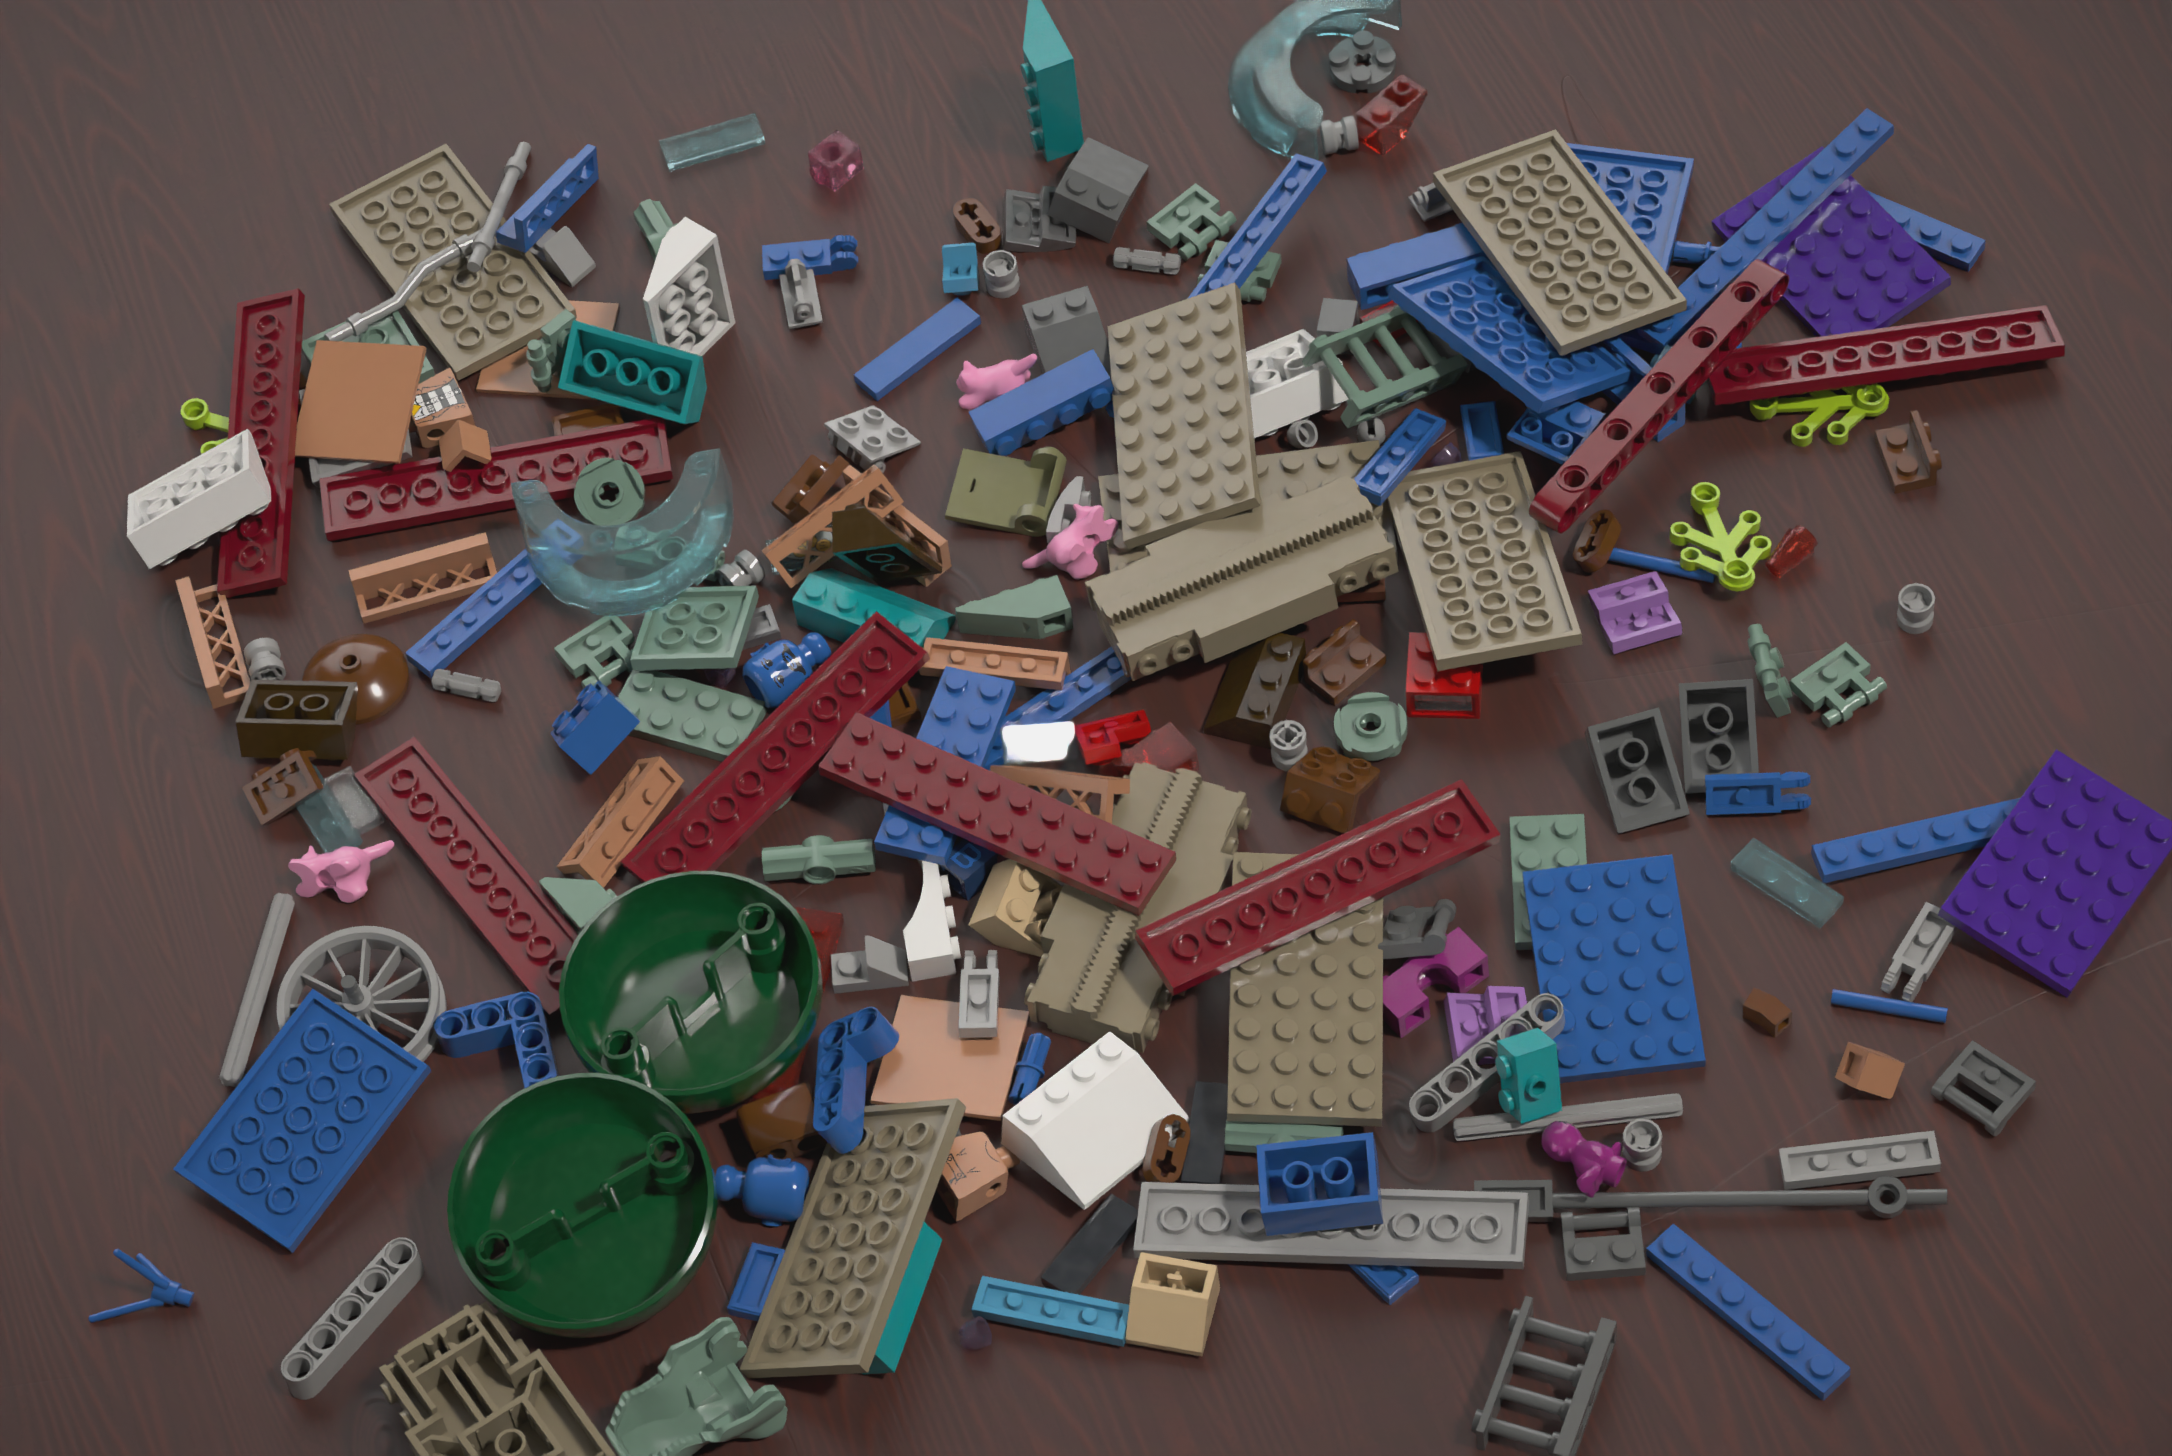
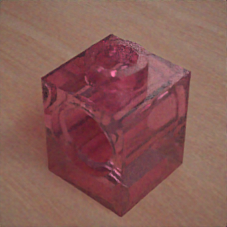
M838 130L834 131L808 152L809 172L812 178L819 184H825L834 192L864 169L860 146Z

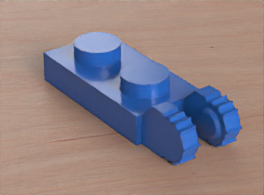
M837 235L831 240L821 239L762 245L764 280L780 279L779 275L786 274L785 267L791 259H799L805 265L806 270L813 269L814 275L832 274L833 271L853 269L858 263V256L853 252L857 247V240L854 236Z
M1780 772L1705 775L1706 815L1781 813V810L1808 808L1811 805V797L1807 794L1788 793L1781 796V788L1808 786L1810 775L1807 772H1786L1781 775Z

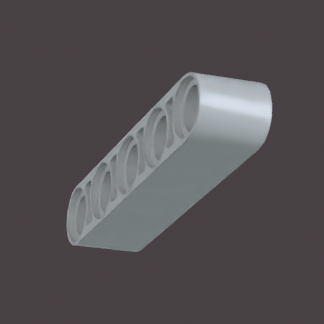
M1549 993L1534 997L1416 1091L1409 1102L1410 1113L1415 1126L1427 1133L1441 1129L1501 1081L1496 1065L1491 1069H1482L1478 1066V1062L1484 1057H1494L1495 1059L1498 1057L1497 1041L1508 1038L1515 1033H1523L1535 1028H1539L1551 1039L1559 1035L1566 1023L1561 1000ZM1550 1009L1557 1013V1016L1548 1022L1537 1018L1538 1014L1543 1010ZM1457 1080L1465 1081L1468 1084L1467 1088L1461 1093L1449 1091V1085ZM1426 1104L1438 1107L1437 1112L1430 1117H1423L1418 1114L1419 1109Z
M399 1237L387 1243L285 1356L281 1363V1372L290 1393L295 1398L307 1400L316 1396L419 1282L424 1273V1266L416 1244L412 1240ZM405 1259H409V1261L404 1264H398L399 1262ZM385 1287L379 1292H373L377 1288ZM352 1316H359L355 1320L347 1321ZM333 1344L330 1348L322 1349L325 1345ZM308 1372L304 1377L296 1378L299 1374Z

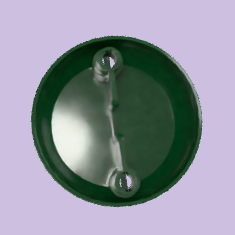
M718 871L673 873L651 879L622 893L600 909L585 925L575 939L561 973L559 987L560 1012L569 1042L588 1073L617 1075L640 1082L669 1099L684 1114L715 1111L733 1106L763 1091L780 1078L798 1058L816 1027L821 1010L823 994L821 963L815 942L805 921L787 900L769 887L750 878Z
M574 1073L543 1080L518 1091L500 1103L481 1121L461 1150L453 1169L448 1190L447 1216L453 1248L463 1271L474 1288L490 1305L510 1320L533 1331L563 1338H593L621 1332L649 1320L670 1305L686 1289L703 1264L712 1243L717 1221L718 1198L715 1173L709 1153L692 1123L673 1102L656 1090L628 1078L603 1073ZM506 1252L505 1254H503V1255L499 1256L498 1258L494 1259L495 1257H497V1256L500 1255L501 1253Z

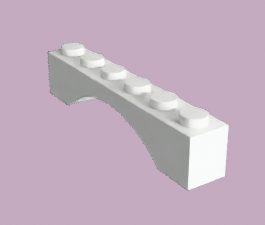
M883 803L884 812L886 814L889 805ZM918 860L923 870V887L920 901L913 917L903 930L912 982L956 974L954 959L961 958L958 936L950 937L949 928L956 927L953 906H945L944 898L951 897L948 876H940L939 864Z

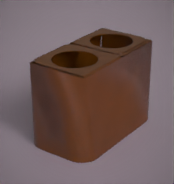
M806 1083L748 1103L736 1111L739 1127L754 1159L758 1157L768 1158V1155L771 1154L775 1159L791 1158L792 1160L821 1149L827 1144V1141L814 1129V1097L810 1086L808 1090Z

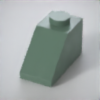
M544 877L539 881L541 890L578 935L600 909L617 897L611 889L605 891L596 880Z

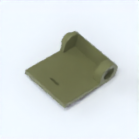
M1044 447L1035 450L1031 461L963 448L945 519L1028 536L1039 537L1046 535L1048 521L1058 499L1067 464L1066 457L1054 447Z

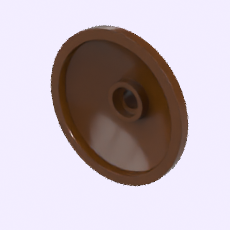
M351 634L337 638L321 647L306 665L302 681L357 682L356 725L384 716L401 701L409 684V668L402 651L388 639L373 634Z

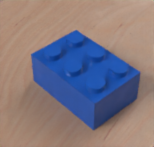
M1373 1132L1256 1145L1260 1208L1266 1236L1383 1224L1379 1163Z

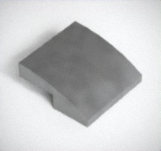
M1042 186L1040 194L1006 189L1003 197V250L1047 252L1075 247L1076 228L1047 215L1057 189L1056 187Z

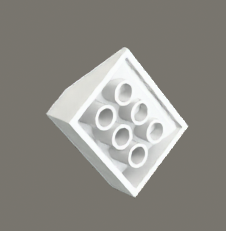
M684 217L676 226L670 228L662 239L643 297L654 343L703 356L735 324L717 235L687 217Z
M1304 329L1246 352L1254 438L1270 436L1276 433L1278 428L1297 421L1307 420L1310 415L1319 411L1335 409L1342 402L1348 400V397L1323 361L1305 367L1302 363L1310 349L1309 344L1315 339Z
M249 429L244 430L128 495L127 537L149 569L158 564L160 566L169 564L181 551L201 546L210 535L219 530L220 532H226L233 528L239 519L248 514L257 515L268 507L271 502V487Z
M1109 1031L1003 1115L1001 1144L1085 1210L1144 1162L1151 1130L1158 1120L1167 1115L1175 1114L1180 1115L1190 1124V1118L1140 1055ZM1172 1126L1165 1128V1131L1170 1133L1169 1141L1177 1136L1172 1133Z

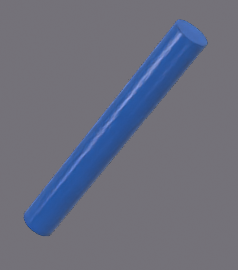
M1615 547L1608 560L1714 583L1716 579L1715 574L1701 568L1696 571L1684 570L1680 566V561Z
M1833 989L1831 1004L1940 1023H1946L1948 1008L1836 989Z

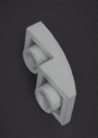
M1076 476L1056 501L1046 529L1047 543L1073 523L1076 518V512L1073 508L1074 504L1091 506V492L1085 491L1083 476Z

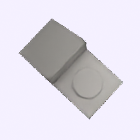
M567 226L562 227L558 232L550 228L529 249L543 268L571 287L576 285L596 267L593 259Z
M866 935L865 951L831 954L834 994L909 986L907 953L902 948Z

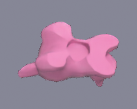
M1031 354L1021 360L1007 359L985 368H976L970 362L965 361L963 363V370L956 381L957 387L965 393L959 399V406L967 410L975 409L987 401H991L1025 384L1031 376L1028 369L1035 364L1037 355Z
M1074 504L1073 508L1076 512V518L1073 523L1055 535L1048 543L1047 549L1023 561L1022 566L1025 569L1037 568L1047 562H1051L1058 569L1068 572L1074 579L1087 578L1096 571L1098 562L1093 554L1094 548L1115 535L1118 529V521L1115 519L1104 521V508L1101 505L1091 507Z
M389 840L365 849L343 846L333 852L324 854L315 853L313 846H309L308 852L301 859H292L288 864L289 869L302 879V882L296 887V893L308 898L326 889H334L341 901L346 903L357 901L368 890L367 880L370 875L371 861L386 855L394 847V842Z

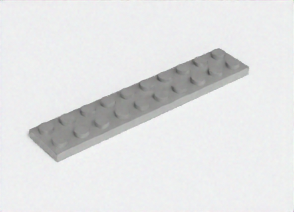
M1142 1182L1133 1251L1135 1258H1139L1140 1253L1143 1252L1177 1259L1524 1269L1529 1196L1528 1193L1381 1189L1383 1224L1266 1236L1261 1216L1259 1185Z

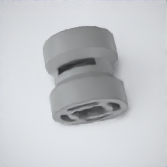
M1353 115L1342 117L1338 122H1332L1331 120L1319 121L1321 142L1325 155L1336 153L1341 148H1346L1347 150L1359 149L1357 128Z
M1004 250L993 251L988 254L983 261L988 293L995 298L1002 299L1014 295L1020 286L1016 257Z
M742 550L735 556L734 562L722 565L715 572L721 586H749L750 584H758L765 578L763 567L756 557L747 550Z
M1918 583L1909 584L1899 592L1897 622L1903 631L1911 634H1920L1929 630L1933 625L1935 596L1928 586Z
M259 638L247 644L244 648V656L247 665L250 666L249 675L251 680H283L285 678L286 671L283 661L280 660L281 653L277 641L271 638Z
M1292 720L1281 721L1273 726L1269 736L1271 758L1277 768L1288 771L1308 753L1306 732L1300 723Z
M1636 1119L1631 1121L1623 1132V1158L1627 1160L1626 1164L1633 1170L1639 1172L1652 1170L1660 1163L1662 1158V1132L1659 1126L1651 1120Z

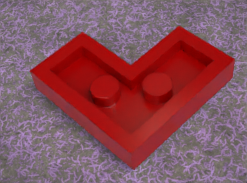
M1144 709L1073 726L1075 738L1086 765L1108 764L1114 758L1122 756L1119 743L1134 744L1142 741L1144 737L1152 735L1150 723Z

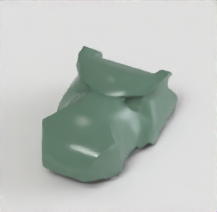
M720 1317L699 1334L670 1346L664 1360L658 1366V1374L641 1386L622 1393L619 1403L612 1414L611 1422L605 1430L619 1456H692L703 1446L712 1442H726L735 1438L761 1439L783 1429L788 1409L785 1406L786 1401L780 1391L774 1385H764L754 1393L735 1365L747 1353L748 1349L743 1341H739L741 1333L731 1318Z

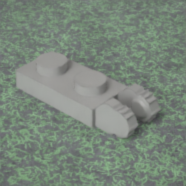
M1928 902L1924 904L1892 958V965L1882 981L1880 988L1882 991L1890 994L1895 988L1901 972L1912 975L1903 990L1902 998L1904 1001L1913 1002L1915 996L1920 991L1923 981H1927L1958 929L1938 916L1939 907Z
M965 950L964 969H961L959 1038L997 1037L1000 980L997 950H988V955L986 956L987 969H974L976 967V956L973 950Z

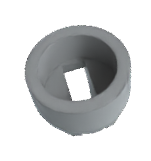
M1374 417L1358 424L1357 438L1359 442L1379 440V445L1384 442L1386 434L1382 420ZM1368 428H1374L1375 434L1368 435Z
M1309 420L1294 422L1287 430V440L1294 448H1309L1317 442V428Z

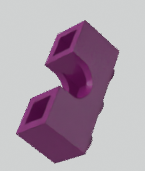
M1457 927L1449 934H1445L1447 943L1442 953L1410 957L1400 969L1390 976H1383V1020L1400 1038L1430 1019L1429 999L1422 992L1426 987L1434 984H1443L1453 989L1456 993H1466L1489 977L1488 956L1460 927Z

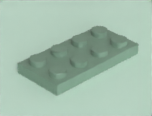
M632 670L618 696L640 720L639 724L628 735L721 762L761 724L768 711L765 701L655 670Z
M1584 814L1510 817L1515 950H1533L1522 872L1587 864Z

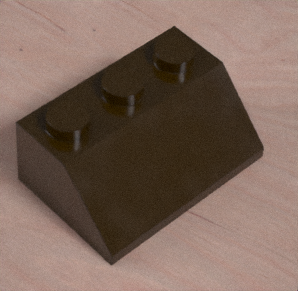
M851 504L847 505L845 510L832 512V553L876 583L942 573V566L908 536L896 529L895 526L887 523L881 516L867 509L865 505Z
M1277 633L1236 650L1204 726V734L1271 749L1270 731L1274 725L1285 721L1303 675V660L1306 656L1305 639Z
M251 680L235 722L241 757H254L258 759L280 758L284 753L299 748L300 751H314L317 756L316 759H327L330 761L348 760L355 739L357 682Z

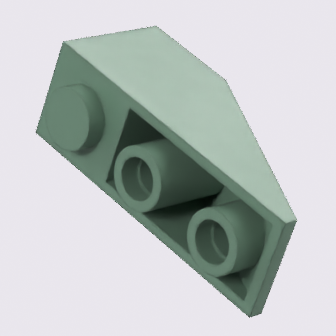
M1057 575L1046 579H1038L1033 583L1012 590H1004L999 594L978 601H970L965 605L955 608L960 633L1043 639L1074 628L1071 606Z

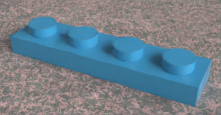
M987 1276L981 1277L972 1306L973 1317L1122 1347L1125 1345L1129 1312L1128 1304Z

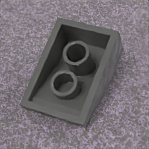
M1088 137L1059 183L1047 215L1110 243L1149 165Z
M1088 286L1021 305L1025 332L1034 354L1037 355V362L1042 374L1094 349L1111 379L1109 343Z
M1753 679L1679 683L1685 794L1705 793V775L1759 773Z
M1659 707L1587 727L1584 732L1617 834L1690 815Z

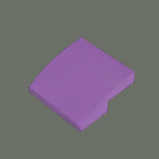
M1656 571L1588 590V597L1613 654L1682 634L1681 622L1669 603L1668 590Z
M1487 986L1484 994L1447 993L1444 999V1008L1453 1062L1527 1004L1524 987ZM1484 1057L1478 1062V1065L1495 1063V1058Z

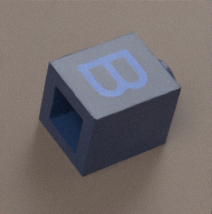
M963 838L953 847L946 866L939 864L941 876L947 875L949 886L969 901L984 888L993 865L998 863V853Z

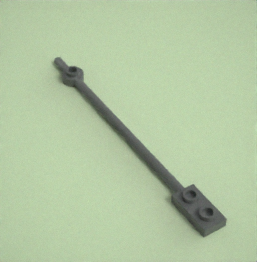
M1891 1176L1877 1178L1872 1182L1869 1190L1596 1192L1593 1198L1588 1197L1585 1193H1553L1552 1180H1474V1191L1528 1193V1222H1553L1554 1208L1868 1205L1875 1215L1882 1218H1893L1901 1214L1906 1205L1947 1204V1189H1906L1899 1179ZM1890 1195L1893 1197L1894 1202L1889 1205L1883 1204L1880 1201V1197Z

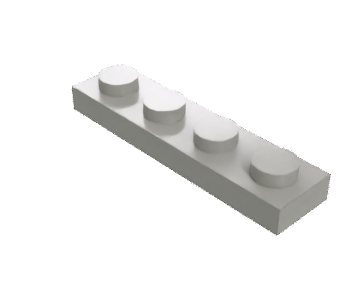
M1934 1131L1780 1148L1778 1155L1785 1190L1875 1180L1883 1176L1901 1177L1940 1172L1941 1168Z

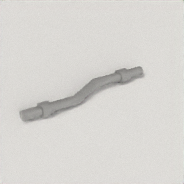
M520 142L514 156L510 157L504 168L505 177L495 197L490 213L481 233L475 236L471 246L473 252L467 263V268L471 272H478L485 257L489 256L495 243L493 238L517 181L523 177L527 168L526 160L531 151V146L527 142Z
M482 229L469 236L464 234L454 239L451 246L418 263L393 297L362 314L357 312L346 318V323L324 334L325 340L342 341L351 335L356 337L367 331L369 325L402 308L428 273L459 256L464 258L473 252L471 246L474 238L478 233H481Z

